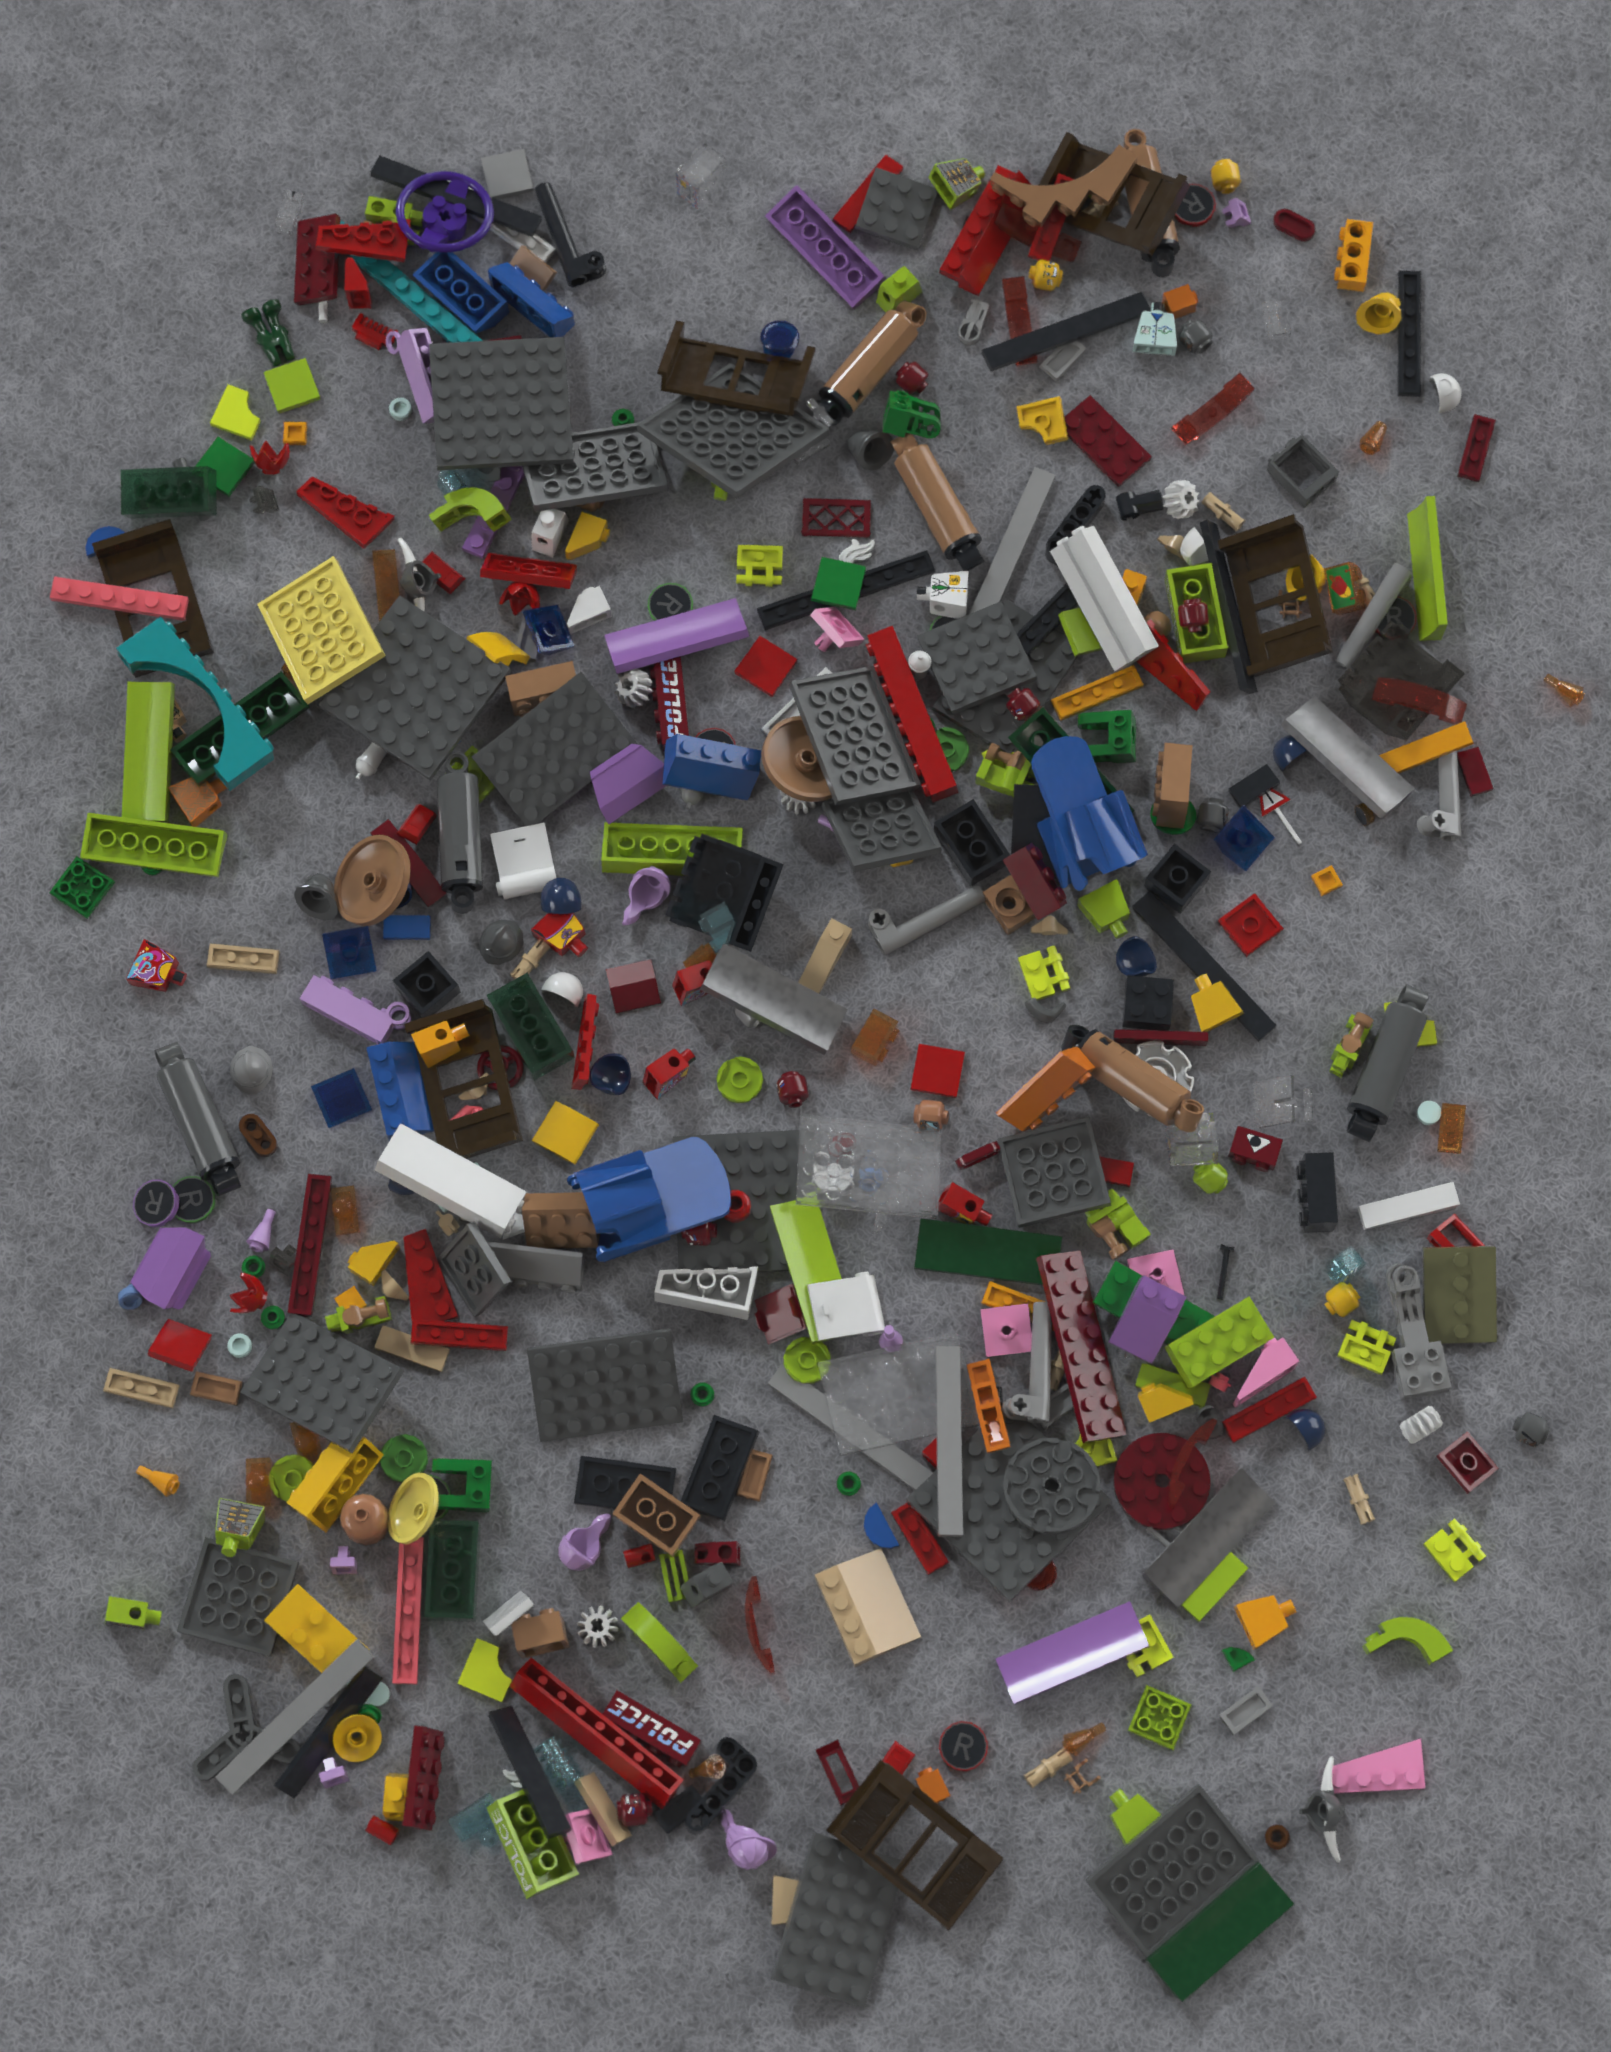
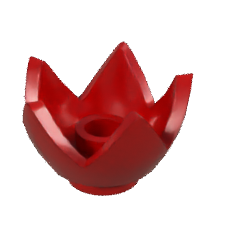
M267 441L263 443L259 454L256 453L254 446L250 445L254 463L259 469H262L263 474H279L280 469H283L289 460V443L283 446L278 455Z
M512 582L504 590L499 604H504L509 600L514 616L518 615L528 604L533 612L538 615L540 596L533 584Z
M240 1273V1277L248 1289L230 1294L231 1299L241 1307L231 1308L230 1312L243 1314L262 1309L268 1296L267 1291H264V1285L255 1276Z

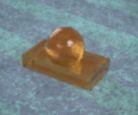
M355 1186L331 1188L336 1236L360 1233Z
M294 1422L289 1423L297 1454L305 1456L315 1465L322 1453L319 1436Z
M271 1458L246 1459V1503L271 1507V1487L269 1483Z

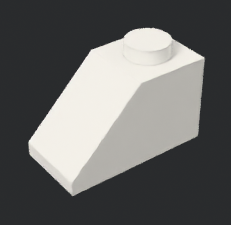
M600 586L596 588L589 587L583 590L582 594L578 595L567 622L570 634L612 617L611 609Z

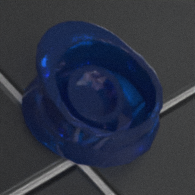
M780 320L767 324L760 334L763 352L790 358L799 342L797 328L787 321Z

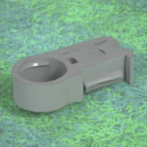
M976 299L970 300L965 319L963 318L958 330L959 340L963 344L973 345L980 339V333L989 311L988 303ZM968 327L964 338L961 332ZM972 328L976 329L977 336L969 339Z

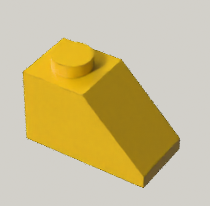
M581 512L565 549L566 559L573 560L599 549L602 542L606 543L610 534L607 520Z
M393 1240L361 1247L358 1252L354 1251L350 1256L348 1269L374 1287L381 1276V1272L387 1268L400 1249V1246Z
M1154 1382L1141 1387L1142 1391L1138 1392V1398L1149 1423L1194 1405V1399L1191 1395L1161 1383L1155 1385Z

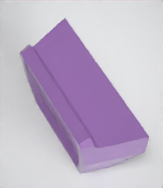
M631 744L590 771L599 808L608 824L667 786L663 785L664 763L642 745Z
M160 1227L130 1283L147 1301L163 1309L172 1307L176 1309L183 1308L211 1257L210 1252L205 1249V1236L186 1227Z

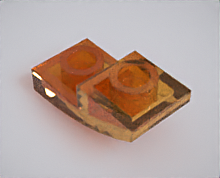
M1442 1103L1437 1152L1461 1154L1466 1105Z

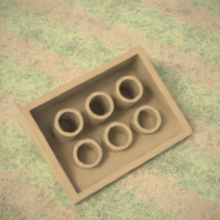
M881 1548L815 1574L816 1582L854 1667L921 1638Z

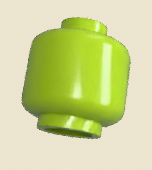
M1215 1159L1200 1160L1193 1168L1195 1171L1193 1181L1205 1193L1217 1194L1226 1187L1228 1183L1227 1170Z

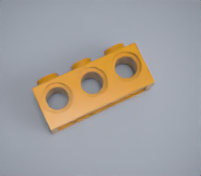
M1347 219L1345 227L1340 228L1339 240H1343L1342 247H1338L1336 260L1340 261V267L1335 268L1334 280L1338 281L1337 289L1364 292L1373 222ZM1356 233L1360 237H1353L1351 234ZM1353 253L1356 254L1358 257L1353 258L1350 257L1348 254ZM1350 273L1353 274L1355 277L1350 278L1346 276V274Z

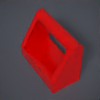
M349 257L345 261L344 289L349 309H372V299L368 283L354 259Z
M1455 1213L1427 1237L1434 1247H1454L1441 1233L1448 1225L1452 1224L1472 1246H1485Z

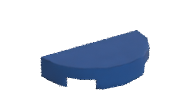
M111 526L97 529L87 539L85 547L87 557L90 558L96 555L92 543L125 532Z
M876 1502L865 1515L864 1529L866 1536L873 1544L887 1549L898 1547L899 1543Z

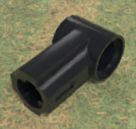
M1159 489L1138 494L1129 491L1116 496L1120 518L1123 521L1130 517L1135 519L1140 514L1163 510V499Z

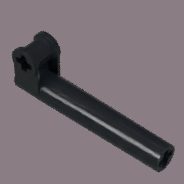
M545 182L536 186L535 192L568 285L570 287H577L603 277L607 269L604 257L600 252L591 251L581 256L578 255L551 183Z

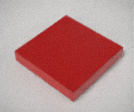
M759 636L735 669L734 674L773 697L798 662V659L762 636Z
M1255 893L1218 920V923L1246 957L1284 929Z
M919 1044L910 1090L957 1098L965 1052Z
M167 1319L149 1348L148 1356L192 1372L209 1345L212 1334Z

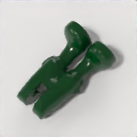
M278 299L267 301L261 308L272 333L267 331L262 315L257 307L249 308L241 314L243 322L254 327L257 331V344L262 347L274 367L281 365L276 348H281V352L287 362L295 359L288 338V330L279 324L278 314L281 311L282 305Z

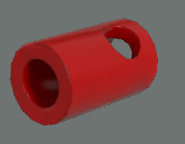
M651 1543L623 1551L628 1569L656 1561Z
M374 1815L369 1821L365 1832L392 1845L400 1829Z

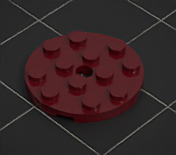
M1170 1433L1148 1434L1133 1441L1119 1457L1113 1478L1114 1492L1123 1511L1137 1521L1138 1524L1156 1530H1169L1181 1527L1194 1519L1207 1501L1211 1483L1209 1468L1201 1452L1188 1440ZM1162 1474L1168 1478L1169 1484L1166 1487L1157 1486L1155 1478L1158 1475Z

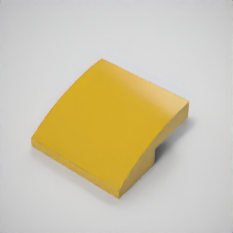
M480 632L469 635L466 638L485 651V656L496 664L502 662L509 667L512 660L527 664L531 657L500 633Z
M555 1101L533 1137L532 1142L553 1152L559 1158L576 1165L599 1124Z

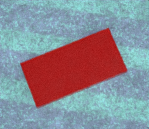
M494 553L487 554L480 569V577L566 589L571 588L577 573L576 564Z

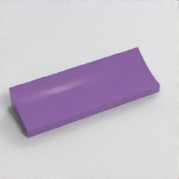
M798 185L765 215L853 309L877 291L882 282L887 279Z
M734 598L604 636L615 671L619 674L747 638L749 634L737 600Z
M1129 1601L996 1658L1013 1703L1018 1704L1147 1649L1150 1646Z

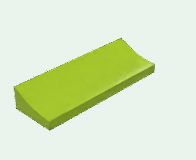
M1426 496L1417 508L1407 514L1419 641L1441 640L1448 625L1435 496Z
M127 681L122 817L169 822L170 791L168 787L171 786L172 755L170 749H172L175 697V684L172 682Z
M87 813L80 858L83 860L219 877L228 835L223 830Z
M604 822L601 857L602 873L635 874L643 868L654 866L663 870L666 875L686 876L681 874L687 856H694V853L689 852L694 836L701 837V834H705L742 848L743 828L634 823L608 824V822Z
M815 1194L770 1206L772 1218L812 1345L827 1340L818 1341L807 1285L842 1279Z

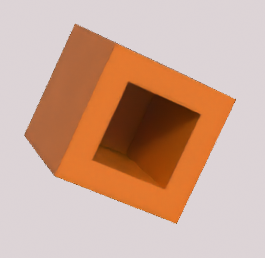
M1189 284L1163 293L1162 303L1165 304L1166 312L1172 313L1175 320L1194 313L1198 297L1194 290L1191 291Z
M929 1767L918 1772L919 1777L915 1779L918 1788L936 1803L950 1797L938 1768L932 1770Z

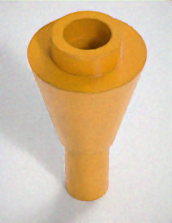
M142 1465L137 1468L136 1474L148 1479L166 1497L175 1494L180 1485L178 1475L152 1471Z

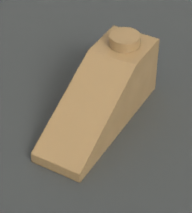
M831 918L798 982L799 984L818 994L820 993L852 937V928Z

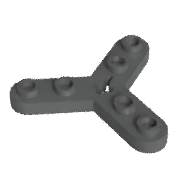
M239 1674L228 1676L223 1683L229 1731L194 1761L192 1769L198 1779L206 1781L214 1778L264 1730L255 1726L249 1684ZM241 1722L244 1723V1730L250 1732V1736L246 1737L245 1742L237 1738V1734L241 1733ZM290 1739L271 1759L290 1764L301 1749V1746L294 1739Z

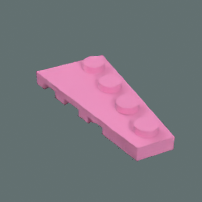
M1421 1739L1333 1766L1332 1784L1334 1794L1425 1789Z

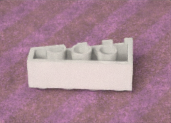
M731 1267L713 1270V1268H704V1270H659L654 1298L656 1302L748 1320L758 1276V1267H749L747 1269Z

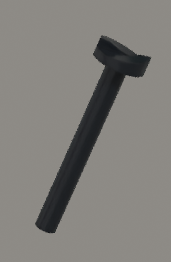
M1223 1244L1220 1245V1250H1224L1217 1294V1299L1223 1300L1230 1251L1234 1252L1235 1248L1226 1247Z

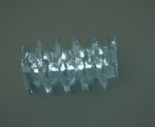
M556 1735L538 1745L534 1752L535 1754L543 1752L539 1758L540 1762L548 1761L544 1768L545 1770L554 1769L549 1776L551 1779L558 1778L555 1786H564L561 1790L563 1791L582 1778L584 1772H575L579 1764H570L574 1756H565L569 1748H560L559 1746L564 1740H555Z

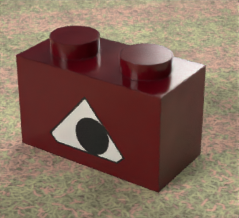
M1237 1126L1228 1157L1232 1158V1162L1239 1165L1249 1163L1255 1165V1169L1259 1171H1273L1283 1139Z

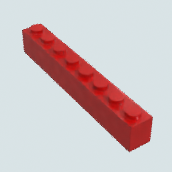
M893 625L867 635L869 643L865 644L869 656H874L877 663L873 664L877 676L883 677L885 683H882L881 686L885 696L891 697L893 703H890L889 706L893 716L898 715L901 723H898L897 726L901 736L906 735L909 743H906L905 746L909 756L914 755L917 763H914L913 766L917 776L923 777L925 783L921 784L925 796H930L934 803L957 794V784Z
M532 1657L516 1673L509 1686L511 1689L639 1792L643 1793L659 1808L663 1809L676 1794L684 1781L683 1778Z

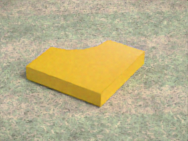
M1060 396L1017 406L1021 429H1030L1038 432L1043 437L1046 445L1068 440Z

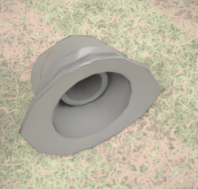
M248 1046L238 1051L232 1059L230 1075L233 1083L240 1091L255 1095L264 1090L271 1080L273 1072L272 1061L263 1049Z

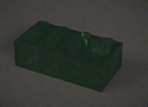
M209 466L121 470V515L130 519L217 515L216 470Z
M528 972L487 994L490 1006L534 1081L575 1058L570 1044Z
M434 1520L429 1528L424 1614L426 1620L476 1622L481 1524L479 1521Z

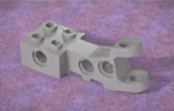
M1395 1263L1387 1269L1386 1280L1401 1343V1348L1394 1349L1390 1354L1400 1400L1448 1392L1451 1389V1383L1441 1341L1429 1343L1420 1299L1421 1287L1418 1273L1412 1267ZM1402 1272H1405V1278L1400 1282L1399 1276Z

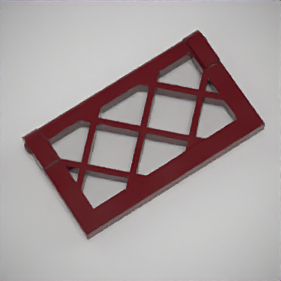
M803 498L802 536L870 538L871 500ZM810 506L823 507L815 515L809 511ZM828 507H845V509L836 516ZM851 507H864V513L858 516ZM826 510L834 519L824 526L817 517ZM847 511L856 518L848 527L839 519ZM814 520L822 529H809V524ZM837 521L844 530H829L828 528ZM858 522L864 526L863 531L850 530Z

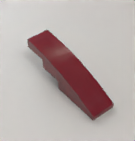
M387 819L371 831L370 834L372 836L385 835L402 844L410 860L409 882L411 888L415 890L424 904L429 907L447 893L441 890V885L408 842L396 834L398 830Z

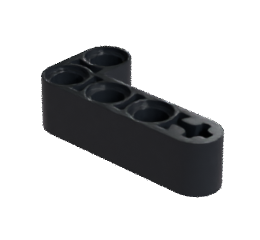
M1092 485L1087 488L1048 539L1045 556L1057 567L1058 565L1050 549L1057 547L1056 542L1071 537L1065 535L1064 531H1073L1081 526L1088 528L1105 503L1106 492L1101 486ZM1091 498H1093L1094 501L1092 502V505L1090 506ZM1084 513L1087 517L1084 519L1079 518L1077 514Z
M732 1737L722 1738L716 1747L717 1758L728 1769L686 1817V1829L693 1835L703 1833L756 1772L757 1760ZM725 1744L731 1745L734 1753L726 1756L721 1752L720 1748ZM742 1761L750 1762L752 1770L743 1772L739 1768V1763ZM727 1779L733 1780L736 1783V1788L731 1791L726 1790L723 1787V1781ZM709 1798H716L720 1806L717 1809H710L706 1801ZM703 1810L705 1816L702 1818L700 1823L702 1826L700 1827L699 1825H696L695 1827H693L692 1817L694 1819H697L701 1815Z

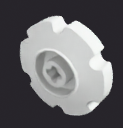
M1149 1041L1137 1045V1054H1135L1137 1057L1190 1092L1192 1091L1194 1077L1187 1074V1071L1191 1070L1192 1065L1179 1048L1173 1046L1172 1049L1168 1050L1164 1047V1042ZM1123 1098L1133 1110L1139 1111L1140 1108Z

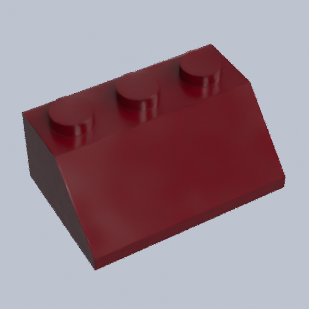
M1030 843L1003 859V862L1037 920H1040L1063 907L1067 902L1065 900V892L1054 881L1052 870L1044 864L1041 851L1033 843Z

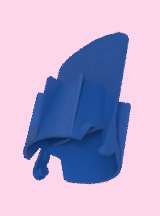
M1072 736L1056 738L1043 745L1034 754L1031 761L1032 770L1051 816L1038 822L1037 827L1061 888H1066L1072 883L1076 890H1084L1088 884L1087 876L1099 871L1106 874L1123 866L1132 867L1137 860L1148 855L1123 790L1107 795L1085 740Z
M690 1137L646 1153L638 1150L576 1171L567 1178V1183L572 1186V1189L577 1190L581 1188L596 1233H600L599 1244L596 1249V1258L600 1262H606L665 1242L670 1239V1235L723 1218L729 1214L731 1207L730 1186L726 1171L716 1153L707 1142L699 1137Z

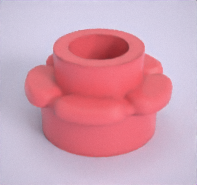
M1220 1372L1212 1375L1208 1382L1223 1392H1226L1228 1386L1231 1387V1384L1228 1383L1230 1378Z

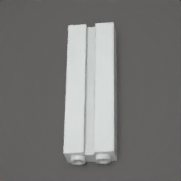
M1081 526L1071 532L1073 536L1070 538L1065 537L1056 542L1057 547L1050 552L1114 671L1130 666L1159 647L1096 528L1094 526L1088 528Z
M401 1123L380 1156L375 1171L463 1219L471 1223L475 1222L478 1227L500 1239L505 1231L508 1233L511 1231L516 1221L512 1219L515 1213L520 1214L522 1212L523 1198L526 1191Z

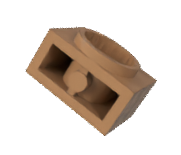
M1012 875L983 891L985 903L1007 935L1036 918ZM1005 902H1012L1015 907L1013 909H1006L1003 904Z

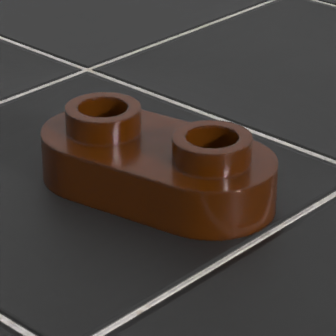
M255 1114L243 1116L239 1122V1129L242 1135L258 1155L262 1157L273 1155L278 1146L274 1135L259 1116ZM255 1124L256 1128L253 1131H249L248 1126ZM269 1142L270 1146L267 1149H263L262 1143Z

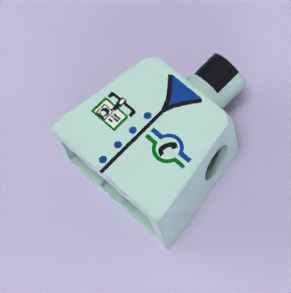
M1153 302L1151 304V312H1142L1134 340L1133 352L1175 356L1177 340L1174 315L1172 313H1164V303Z

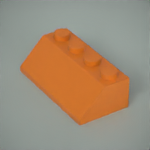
M1078 1046L1060 1051L1011 1097L996 1114L1021 1131L1035 1130L1043 1123L1041 1119L1046 1114L1051 1115L1059 1108L1058 1103L1062 1099L1067 1100L1076 1092L1074 1088L1079 1083L1082 1085L1092 1077L1090 1073L1095 1069V1066Z

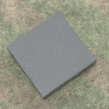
M524 149L481 158L490 197L500 199L534 191Z

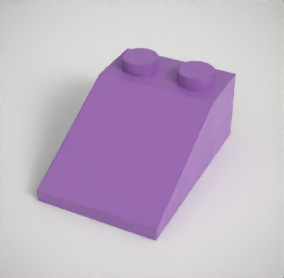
M1143 1275L1139 1278L1109 1343L1152 1364L1187 1297Z

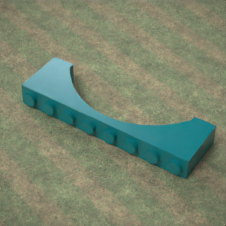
M159 617L116 648L118 657L132 674L137 670L173 673L194 682L213 699L224 722L222 753L219 762L214 765L217 777L231 791L274 760V747L267 738L262 739L259 735L260 730L253 721L250 723L245 718L246 713L241 706H235L232 703L230 693L225 688L221 689L217 685L218 680L211 671L207 673L203 668L204 663L197 654L192 655L189 651L191 648L186 640L177 637L175 634L177 631L171 622H165L162 617Z

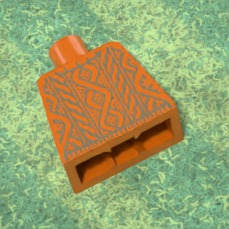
M189 778L169 786L168 789L191 826L197 827L222 806L217 795L226 790L227 787L219 778L210 783L207 781L200 787Z

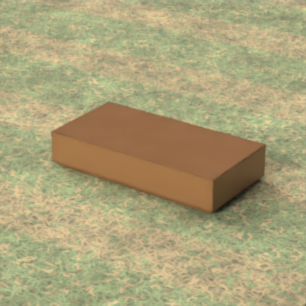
M523 245L520 246L509 263L513 267L515 265L518 266L529 280H535L540 285L541 290H546L557 274L553 268Z
M196 1371L190 1395L237 1406L243 1382Z
M752 1450L736 1496L760 1502L773 1455Z

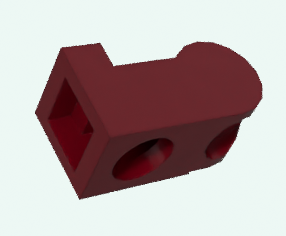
M737 1541L695 1544L694 1564L716 1565L722 1562L724 1565L741 1566V1547Z

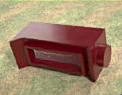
M837 1739L816 1749V1754L840 1806L847 1803L859 1785Z

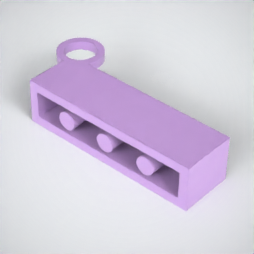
M427 328L404 330L401 335L396 331L389 332L386 337L387 349L391 354H400L423 424L434 423L429 344H432L428 330ZM393 336L396 338L397 347L395 350L392 347L391 343Z
M313 975L300 997L302 1005L377 1045L386 1043L393 1029H405L403 1024L411 1022L412 1019L407 1005L402 1002H394L387 1009L382 1008L379 1010L373 1007L374 1003L364 997L361 1000L354 997V993L343 986L341 989L333 985L334 982L325 976L319 978ZM397 1011L406 1013L405 1017L400 1021L392 1019L393 1014Z

